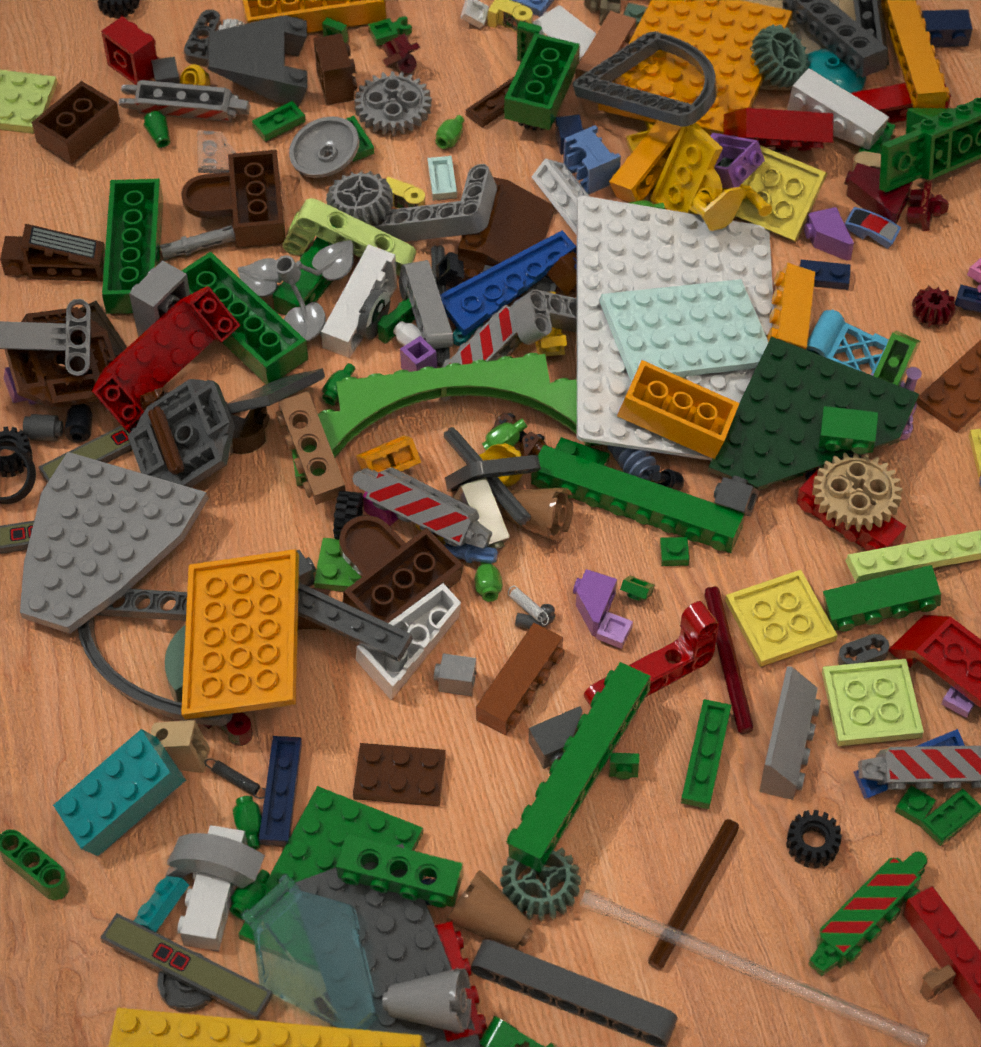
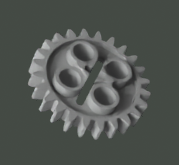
M391 71L390 76H386L382 72V78L373 75V82L365 80V86H359V92L355 93L356 99H354L356 116H359L360 123L365 122L366 128L373 126V132L382 129L383 135L388 130L391 131L392 135H395L396 130H400L402 134H405L406 128L414 131V124L421 127V120L427 121V114H431L432 100L430 90H427L426 84L420 83V78L413 81L412 74L404 77V73L401 72L399 76H395L394 71Z

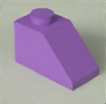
M837 208L808 213L807 224H804V233L807 239L810 238L814 248L846 261L851 260L854 242Z
M586 569L582 579L577 578L573 594H576V607L592 636L596 637V633L606 613L609 612L616 595L617 579Z

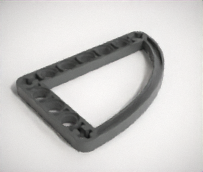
M649 32L642 35L573 82L575 95L579 98L681 127L692 125L702 118L712 107L718 93L715 71L709 59L687 42L660 32ZM658 50H663L693 65L701 73L705 82L698 98L692 104L613 83L612 81Z
M129 589L122 596L125 598L122 606L114 608L112 603L97 614L98 616L186 621L187 592ZM150 599V604L146 608L138 609V605L142 600ZM170 600L176 601L175 606L171 610H163L166 602ZM94 617L78 628L81 644L92 665L112 687L138 705L174 719L183 721L195 720L197 724L223 726L232 719L234 713L185 720L181 715L182 703L141 689L126 680L107 663L96 641Z

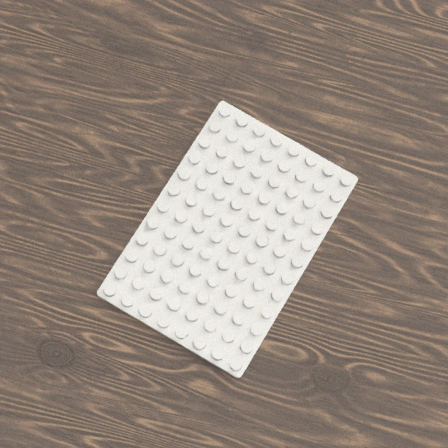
M582 195L578 197L577 439L579 441L712 461V458L617 417L631 385V380L599 299L601 294L741 279L767 338L768 332L772 327V323H769V318L774 309V304H771L773 284L769 230L756 224L732 221L723 229L710 231L701 215ZM756 368L682 378L739 403Z

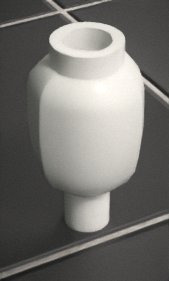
M401 321L393 330L397 341L402 346H405L419 336L422 337L418 327L412 323Z

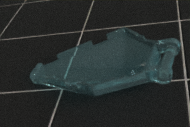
M285 873L279 879L280 883L251 909L247 908L241 913V917L253 930L259 985L271 990L273 995L337 1028L366 1030L377 1020L378 1015L372 996L374 989L365 949L361 947L358 934L360 927L356 909L343 902L301 891L294 880Z

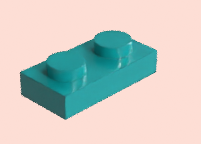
M166 876L156 885L155 892L148 902L139 908L134 922L156 932L187 890L189 884L183 878Z

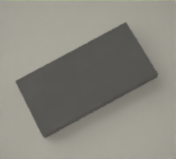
M323 368L281 377L227 403L229 412L233 414L270 406L323 380L325 377Z

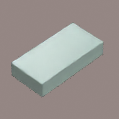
M452 156L428 158L433 200L457 198Z

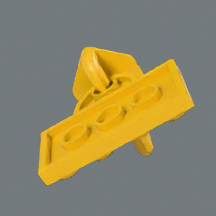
M696 122L692 125L681 127L650 198L654 204L664 203L666 210L700 214L710 231L723 229L733 221L742 200L746 198L758 209L760 216H767L772 211V206L749 185L741 184L735 188H722L720 177L714 167L723 148Z

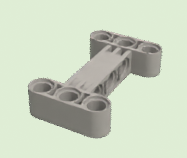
M74 299L67 305L66 324L0 321V349L65 351V365L70 374L81 376L88 372L90 368L91 309L86 301ZM78 304L86 308V315L80 319L74 318L71 314L72 308ZM73 332H84L86 335L85 342L81 345L73 344L71 342ZM75 357H81L85 360L84 369L78 372L73 371L70 367V362Z

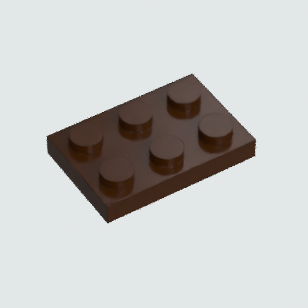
M360 743L353 799L440 806L446 750Z

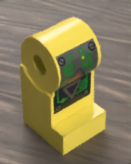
M494 0L488 9L487 26L496 28L499 24L511 28L517 33L519 21L532 24L533 12L529 7L511 0Z
M391 177L386 178L393 192V208L400 209L425 205V192L422 189Z

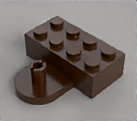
M277 150L228 154L229 172L199 175L190 179L184 185L181 192L182 202L185 210L191 215L207 219L233 216L237 247L284 242L286 236Z
M374 516L355 517L348 521L341 530L339 537L340 553L345 561L361 576L358 581L343 592V603L386 623L395 619L442 583L449 589L461 580L463 564L427 527L407 543L386 522Z

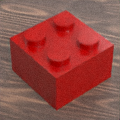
M123 16L101 31L108 66L134 85H137L140 80L149 81L154 77L152 60H156L158 57L155 48L156 42L151 34H146L134 22L128 21Z

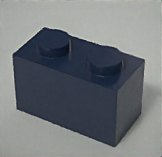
M969 9L922 11L921 18L925 19V30L930 33V45H934V47L969 46L973 30Z

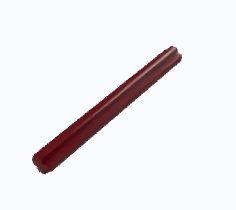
M717 586L708 587L705 589L704 595L708 610L719 623L716 644L737 730L740 734L750 733L753 730V722L720 589Z

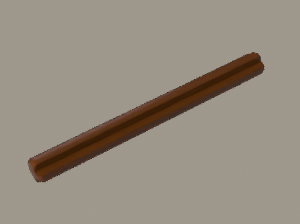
M726 819L649 957L648 963L652 967L661 970L666 964L735 838L739 828L737 822Z

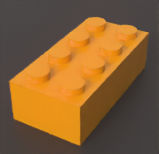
M641 360L617 417L715 459L725 441L740 403Z

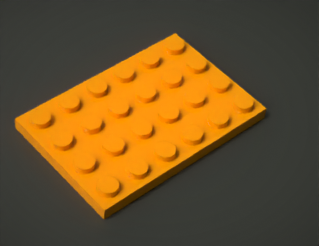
M296 549L189 565L181 715L185 720L296 705L299 553Z

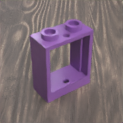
M718 133L710 135L723 148L714 167L720 177L722 188L739 187L765 161L758 140ZM723 158L735 159L728 167L717 165Z

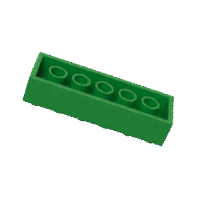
M160 179L110 180L102 287L106 314L133 313L129 293L136 284H139L148 275L152 268L160 263L163 194Z
M209 252L181 270L187 274L190 294L209 286L240 324L222 343L265 384L283 377L308 360L306 340L212 252Z

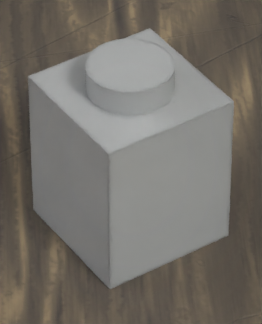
M443 653L441 664L436 663L434 680L438 681L439 692L472 696L477 673L476 658Z

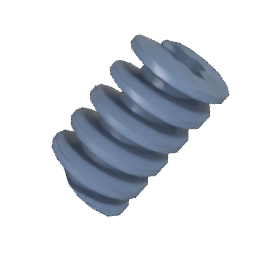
M608 445L609 451L613 454L615 460L618 461L623 472L651 481L654 473L660 471V466L655 465L656 459L651 456L650 451Z

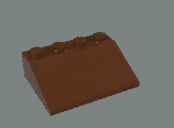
M493 177L497 184V190L488 225L479 233L462 235L458 246V260L463 261L464 269H476L483 272L485 265L495 266L545 240L555 207L509 180Z

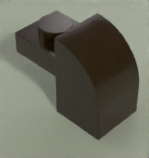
M267 406L251 409L245 419L231 414L235 424L232 438L233 453L246 454L259 449L266 442L264 429L267 427L270 418L267 413Z

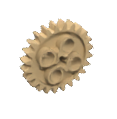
M843 453L842 460L837 456H833L832 463L825 461L824 468L818 469V474L814 478L812 495H815L814 504H820L819 513L827 512L826 520L836 519L835 526L843 522L846 523V530H849L851 525H855L857 532H860L861 525H865L871 531L873 523L880 528L883 520L889 522L891 515H896L902 498V488L899 487L900 479L894 478L895 470L887 471L888 463L878 464L879 457L871 461L869 460L868 453L863 458H859V455L854 453L853 458H849L847 453Z

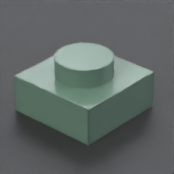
M628 3L623 15L635 18V28H637L647 7Z

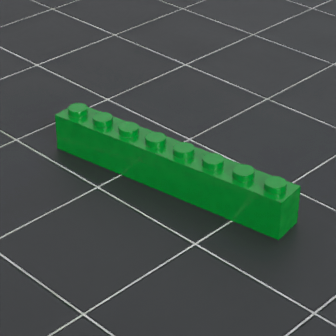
M543 445L538 455L541 469L531 473V484L539 489L568 488L572 495H568L569 499L573 498L591 507L602 508L617 516L628 517L640 524L654 526L666 533L687 537L692 542L706 544L718 551L732 553L742 530L744 513L546 445Z
M619 662L615 671H609L604 681L605 687L601 693L596 692L591 702L592 708L588 715L584 713L581 716L575 736H569L563 748L564 754L560 760L556 758L551 765L548 780L546 782L542 781L535 793L536 799L532 806L528 804L521 815V824L517 829L513 828L509 833L506 844H508L510 858L541 872L649 693L650 675L622 662Z

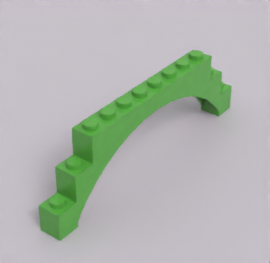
M528 353L523 357L512 358L511 356H504L495 361L476 360L471 364L465 365L452 363L442 368L429 366L421 368L420 371L409 372L408 370H399L389 375L376 373L369 375L367 378L359 379L347 377L342 379V381L336 382L340 411L327 409L318 414L334 458L359 433L379 419L418 402L448 396H484L516 402L552 417L577 435L576 379L560 378L550 383L545 354ZM584 442V445L588 447L603 445L597 443ZM308 445L303 450L305 452H313L316 447ZM295 449L292 450L293 463L294 459L298 458ZM294 463L297 486H302L303 482L307 480L304 473H298ZM318 468L312 474L321 476L325 473V470Z

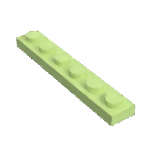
M981 530L848 554L845 562L855 582H861L929 565L936 568L981 559Z

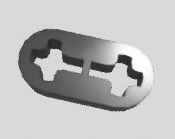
M871 634L846 643L839 650L838 664L846 665L883 661L888 654L889 642L881 634ZM871 645H874L876 648L881 647V650L878 652L875 648L871 649ZM846 654H849L851 657L856 656L855 661L851 658H846Z

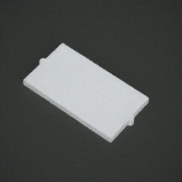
M560 5L549 12H544L543 16L532 22V24L542 26V35L580 44L579 61L596 36L593 30Z

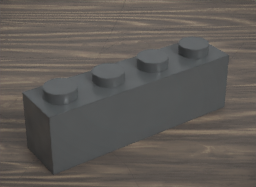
M853 0L856 22L887 47L881 0ZM887 50V65H889L888 50Z

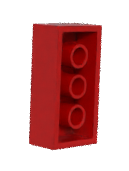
M743 108L724 114L723 134L758 140L760 146L768 149L769 147H776V151H789L790 148H797V152H811L812 149H823L824 145L833 143V113Z

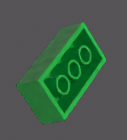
M534 33L504 98V119L550 130L575 75L576 67L579 64L580 44Z

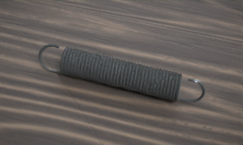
M219 760L215 761L212 768L209 767L212 772L258 799L265 798V796L262 798L255 796L260 789L258 783H255Z

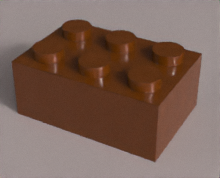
M81 81L32 121V126L38 144L72 164L120 123V116L116 101Z

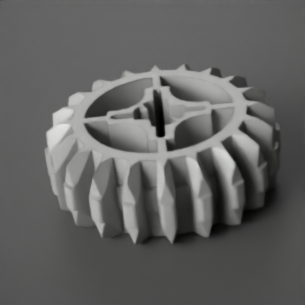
M362 170L359 174H354L351 171L350 176L342 175L341 180H334V185L329 187V193L326 194L328 205L369 225H378L379 220H385L386 214L391 213V207L394 202L392 188H390L387 180L381 178L380 174L373 175L372 171H369L367 174H364Z

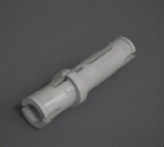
M230 225L186 238V236H183L181 240L161 244L160 248L165 261L185 254L190 256L192 252L236 241L233 227Z

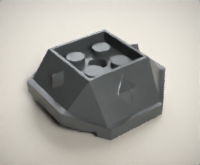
M189 379L147 406L139 419L137 427L132 429L128 438L142 474L191 488L227 465L228 457L233 453L232 438L235 424L220 386L216 382ZM154 407H160L164 411L181 456L184 471L178 475H173L169 472L148 416L149 410L154 409Z

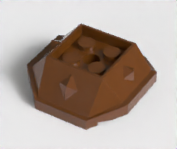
M72 308L71 314L74 318L80 319L85 316V313L79 308ZM66 309L28 313L21 322L66 324ZM91 320L90 368L85 375L73 376L66 367L59 365H65V351L5 349L17 394L49 408L98 402L99 399L92 393V389L102 370L116 358L107 330ZM75 331L71 335V342L75 345H81L86 340V335L82 331ZM81 357L73 358L70 362L71 369L76 372L83 370L85 360Z

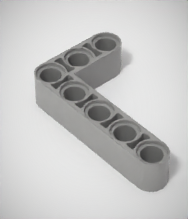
M478 164L468 172L461 201L392 209L390 214H386L385 220H379L378 225H370L404 242L479 233L488 225L497 184L489 167L485 164Z

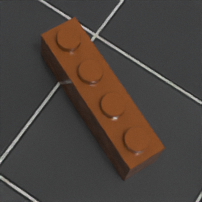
M533 623L476 705V720L505 736L511 727L515 728L522 717L521 712L524 707H529L533 703L539 685L543 686L547 682L551 673V667L554 664H559L565 652L562 649L563 637Z

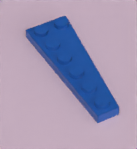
M562 230L440 294L446 315L463 336H466L494 313L498 312L504 305L509 304L545 277L560 257L571 252L576 253L577 246Z

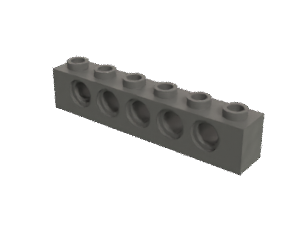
M783 0V9L793 11L792 17L862 78L886 69L888 48L832 1Z

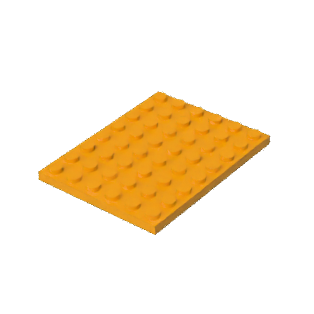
M651 0L629 44L646 33L660 32L683 40L701 51L713 65L718 84V93L712 107L696 123L709 135L712 133L723 134L724 114L743 108H751L764 80V75L762 73L758 74L760 70L754 66L755 60L750 57L753 54L750 50V47L753 45L752 40L758 35L759 31L773 24L775 26L781 24L783 28H787L792 20L793 11L743 0ZM658 50L612 82L692 104L703 90L705 81L701 73L686 60L669 52ZM598 103V110L652 123L658 121Z

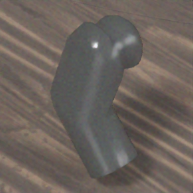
M543 604L541 606L548 615L543 622H538L531 615L517 613L515 626L530 629L532 624L536 623L545 627L555 619V608L551 604Z

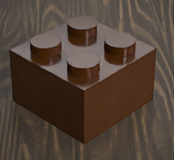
M341 33L313 38L316 71L326 105L353 101L354 90H357V83L352 73H356L354 59H349L351 56L349 43H344Z

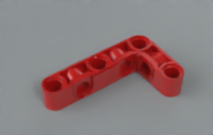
M694 602L684 610L681 616L680 636L677 640L628 665L651 676L650 691L647 696L703 667L713 658L719 623L703 602ZM668 661H674L676 664H671ZM605 678L594 683L584 692L583 696L590 706L596 692L601 693L604 689Z

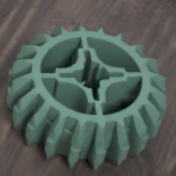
M773 24L759 31L758 35L752 40L753 45L750 47V50L753 52L750 57L755 60L754 66L760 70L758 74L762 73L764 80H770L772 86L777 84L779 88L792 87L808 70L810 65L807 61L809 55L805 53L807 47L802 46V39L798 40L795 32L790 33L789 28H783L781 24L778 26Z
M563 847L557 851L553 850L545 864L550 867L544 866L541 872L531 868V872L524 875L523 879L516 881L518 876L528 866L508 857L507 865L502 867L503 876L500 878V885L504 887L502 892L522 913L527 911V918L529 920L534 914L538 915L541 922L544 920L545 914H549L554 920L556 918V911L564 915L567 910L566 905L572 907L575 903L574 897L579 895L580 888L578 886L581 884V877L577 875L579 867L573 864L572 855L564 857L565 850ZM565 882L561 890L551 896V889L558 887V883Z

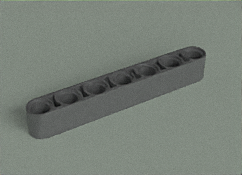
M486 939L482 941L471 965V971L483 979L655 1047H667L678 1020L675 1013L664 1007L492 940Z

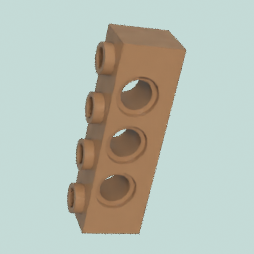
M309 391L278 401L280 411L276 412L280 426H286L289 433L285 435L289 450L295 449L298 458L294 459L299 474L304 473L307 480L303 482L307 497L313 496L316 505L337 498L340 491H346L345 484ZM298 422L307 423V426L302 429L294 427ZM308 445L316 447L313 452H305L303 450ZM318 468L325 470V473L321 476L312 474Z

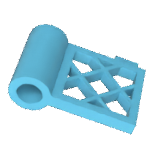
M826 310L823 311L808 338L806 350L859 371L861 370L858 365L868 363L872 373H875L882 354L871 356L868 347L875 346L884 352L889 339L876 333L873 336L846 323L838 311ZM848 333L855 336L858 343L848 345L845 334ZM861 348L865 357L855 359L851 350ZM845 352L849 361L842 362L834 358V355Z

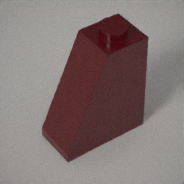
M857 162L854 170L849 171L845 179V185H848L846 196L861 208L883 216L897 224L910 197L913 181L891 191L884 192L879 189L880 170Z

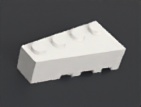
M368 244L320 332L323 348L348 358L351 357L364 338L358 332V319L361 312L365 313L367 307L364 306L365 300L375 289L384 290L391 297L397 288L395 254Z
M442 583L389 622V624L411 633L413 636V640L400 662L361 644L356 648V661L392 700L459 618L461 602Z

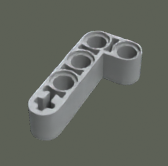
M429 261L402 264L399 278L400 294L403 300L409 298L422 338L434 350L452 347L453 335Z
M532 290L513 304L517 334L524 344L532 345L551 333L552 327L577 333V298L541 290Z

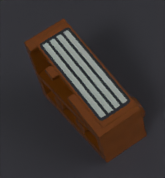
M25 224L21 250L29 279L103 281L104 242Z

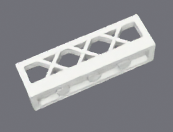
M545 158L531 177L577 235V199L581 195L590 196L564 163Z

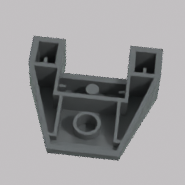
M283 15L209 32L207 69L272 101L282 104L293 101L299 107L307 90V71L284 66V53L299 56L307 38V21Z

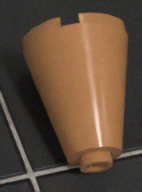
M568 488L510 490L531 516L530 521H527L526 525L521 527L551 541L558 542L563 539V537L559 536L562 531H568L573 513V502L568 501V495H572ZM496 499L502 518L519 525Z
M479 870L446 921H452L455 926L516 948L518 943L524 946L533 933L529 929L531 922L492 880Z

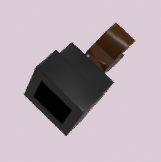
M448 252L436 265L437 284L451 288L457 286L461 281L465 282L481 273L476 269L464 270L463 261L458 260V255L452 252Z

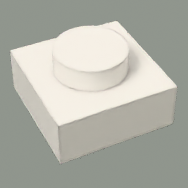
M465 0L461 19L481 28L485 24L489 6L479 0Z

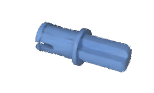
M445 542L446 545L444 546L457 559L465 560L466 563L477 561L492 564L497 561L498 551L496 548L485 547L483 549L467 543L461 546H453Z

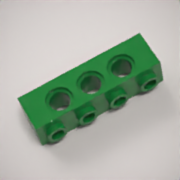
M346 834L336 864L338 878L346 884L356 886L360 883L368 885L372 890L380 893H387V891L399 893L402 898L407 900H416L417 898L426 900L429 904L438 908H445L446 906L454 908L464 876L463 863ZM368 862H374L378 864L377 867L372 870H366L363 868V866ZM399 869L407 872L403 877H394L392 875L394 871ZM425 877H433L436 879V881L430 885H425L421 883V880Z

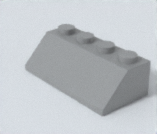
M787 666L759 791L794 800L796 789L802 791L805 773H801L800 768L801 764L807 766L810 748L805 747L806 740H813L816 724L810 723L811 717H818L821 700L816 699L818 688L793 667Z

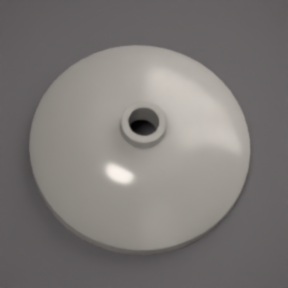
M323 117L314 120L304 126L293 138L289 149L290 161L300 174L307 177L322 178L336 174L354 159L359 148L358 132L354 125L344 118Z

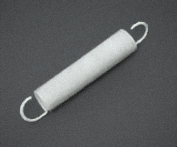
M511 586L509 588L510 590L512 587H515L509 597L538 622H543L548 617L547 613L518 587Z

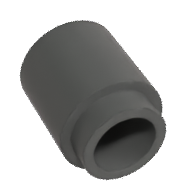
M31 414L30 417H24L23 432L30 440L56 442L58 436L62 437L63 421H59L57 415Z

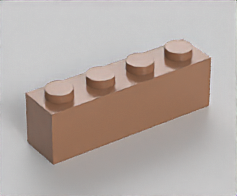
M613 11L609 12L577 65L575 80L629 44L636 30L635 18Z

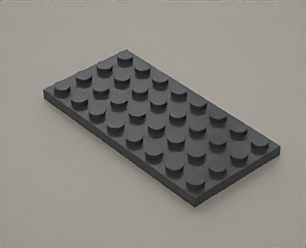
M402 843L397 845V847L404 848V845ZM368 862L363 866V868L366 870H372L376 868L378 864L374 862ZM336 868L290 884L341 1028L422 1035L426 1047H482L479 1044L480 1040L477 1034L447 1042L443 1029L389 1016L388 1011L383 1009V994L388 992L390 985L452 970L425 900L418 898L416 900H407L402 898L399 893L391 891L380 893L372 890L370 886L360 883L356 886L346 884L338 878ZM399 869L394 871L392 875L394 877H403L407 872ZM470 1017L469 1026L467 1029L475 1030V1027Z

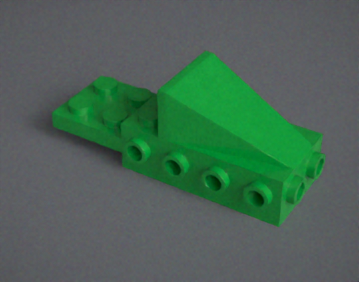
M981 97L975 98L966 104L958 105L956 108L907 109L906 134L883 143L881 146L879 189L888 192L919 178L929 181L981 159Z

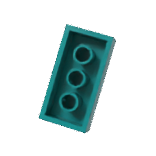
M140 729L53 806L79 847L84 851L99 856L181 786L186 779L159 739Z

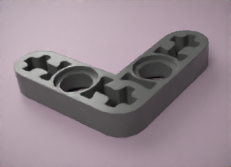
M209 9L200 14L184 46L185 59L188 63L208 68V37L206 39H198L197 37L199 35H209V32L219 30L221 17L216 10Z
M538 455L470 463L445 477L447 491H458L462 485L484 477L493 478L539 471L541 469Z

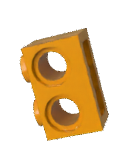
M404 435L356 455L361 470L368 468L377 472L390 467L403 471L422 463L413 438Z

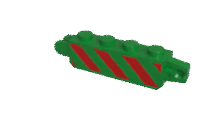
M922 851L914 852L904 862L899 858H889L820 928L819 937L817 938V950L810 958L808 965L823 976L836 965L841 969L847 962L852 964L862 953L861 947L867 941L870 944L873 943L882 932L881 927L887 921L891 924L900 914V907L908 899L920 893L918 886L928 862L927 855L922 853Z

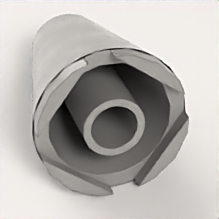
M456 968L390 985L388 992L383 994V1009L388 1011L389 1016L454 1032H464L463 1029L468 1028L471 1017V999H467L465 990L471 988L468 973L465 969Z

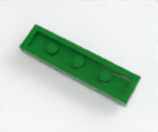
M703 699L682 793V804L710 809L731 711L730 704Z

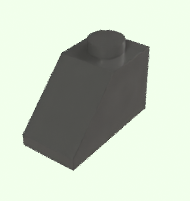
M580 706L529 728L528 742L543 769L550 767L556 758L560 760L564 754L563 748L569 736L574 737L578 731L577 725L583 714Z

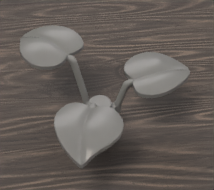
M351 240L341 241L320 250L312 260V265L316 270L303 265L300 261L295 263L291 256L285 255L277 260L266 258L247 266L238 267V274L240 279L259 297L272 295L277 289V283L284 281L290 284L300 307L291 309L286 314L284 320L306 341H310L322 331L326 317L325 311L319 303L312 302L305 306L295 284L300 279V269L316 276L323 274L324 278L330 281L343 278L350 272L353 265V243Z

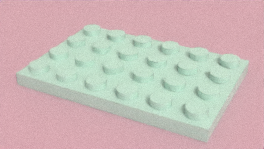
M741 279L601 294L599 299L631 383L641 360L679 377L754 369L757 367L768 344L766 335Z

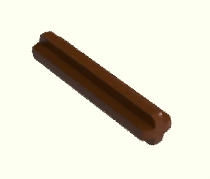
M154 407V409L149 410L148 416L169 472L173 475H178L184 471L181 456L164 411L160 407Z

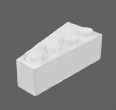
M809 68L792 86L787 110L833 113V136L868 150L885 132L889 119L887 115Z

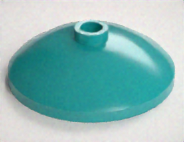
M820 49L808 53L809 69L849 93L863 90L866 77L862 78L830 49Z

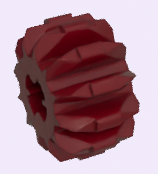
M928 285L925 290L920 289L915 299H913V317L918 318L919 324L927 323L928 329L932 325H935L937 328H940L942 324L948 325L955 314V297L949 296V290L941 291L939 286L936 289H932Z

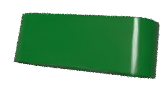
M9 829L0 834V855L6 865L50 900L57 901L63 899L68 894L70 886L61 865L19 831ZM18 845L14 850H7L10 846ZM39 862L35 867L28 868L29 864ZM60 879L58 883L48 885L50 881Z

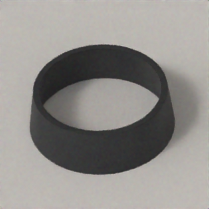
M0 446V449L12 450L19 454L27 468V478L23 487L11 496L0 497L1 504H12L22 500L30 493L35 483L36 469L30 456L23 450L13 446Z

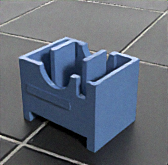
M596 125L564 138L563 163L571 173H577L578 181L583 179L580 185L588 195L610 186L609 181L620 168L621 162L619 153H610L602 143V138L596 136V133H598Z

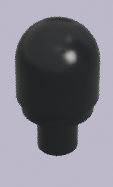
M666 469L661 472L657 471L653 475L655 482L674 490L680 491L684 486V477L677 471Z

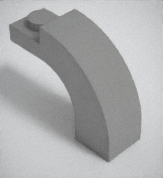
M205 833L186 834L178 837L173 852L167 861L169 869L166 876L183 878L193 872L209 873L221 877L242 889L256 880L265 855L243 843L226 837Z

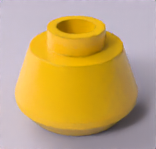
M191 64L183 70L180 76V84L210 86L211 79L202 67Z

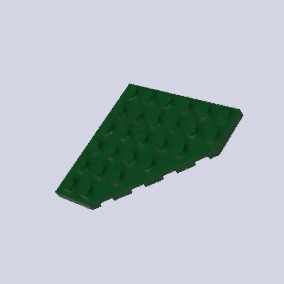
M771 336L739 402L740 404L725 441L716 458L712 459L708 472L732 479L733 475L748 480L747 485L753 486L760 491L774 483L786 482L803 476V473L824 468L825 461L832 463L833 456H837L842 460L843 453H847L849 457H852L854 452L851 450L840 449L838 451H830L825 447H819L824 406L878 412L874 449L886 444L890 446L899 442L919 394Z

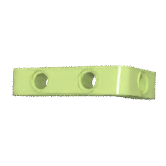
M313 198L305 200L299 212L296 213L283 242V248L286 252L293 255H302L315 236L331 244L351 240L353 243V254L360 258L369 244L395 254L396 275L400 276L402 264L413 263L416 256V249L410 244Z

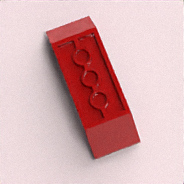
M206 286L180 299L102 370L92 389V393L118 423L127 430L144 413V410L141 408V395L162 388L212 341L217 340L222 343L240 324L212 289Z
M923 615L889 648L888 652L897 659H906L909 668L917 661H920L981 708V639L951 616Z

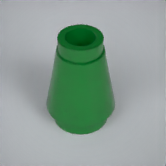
M159 111L148 113L144 117L143 125L158 148L167 147L170 144L166 117Z

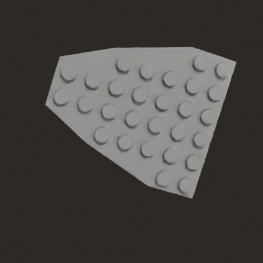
M67 452L41 492L24 560L20 604L22 618L66 633L75 631L121 598L185 539L209 499L207 493Z

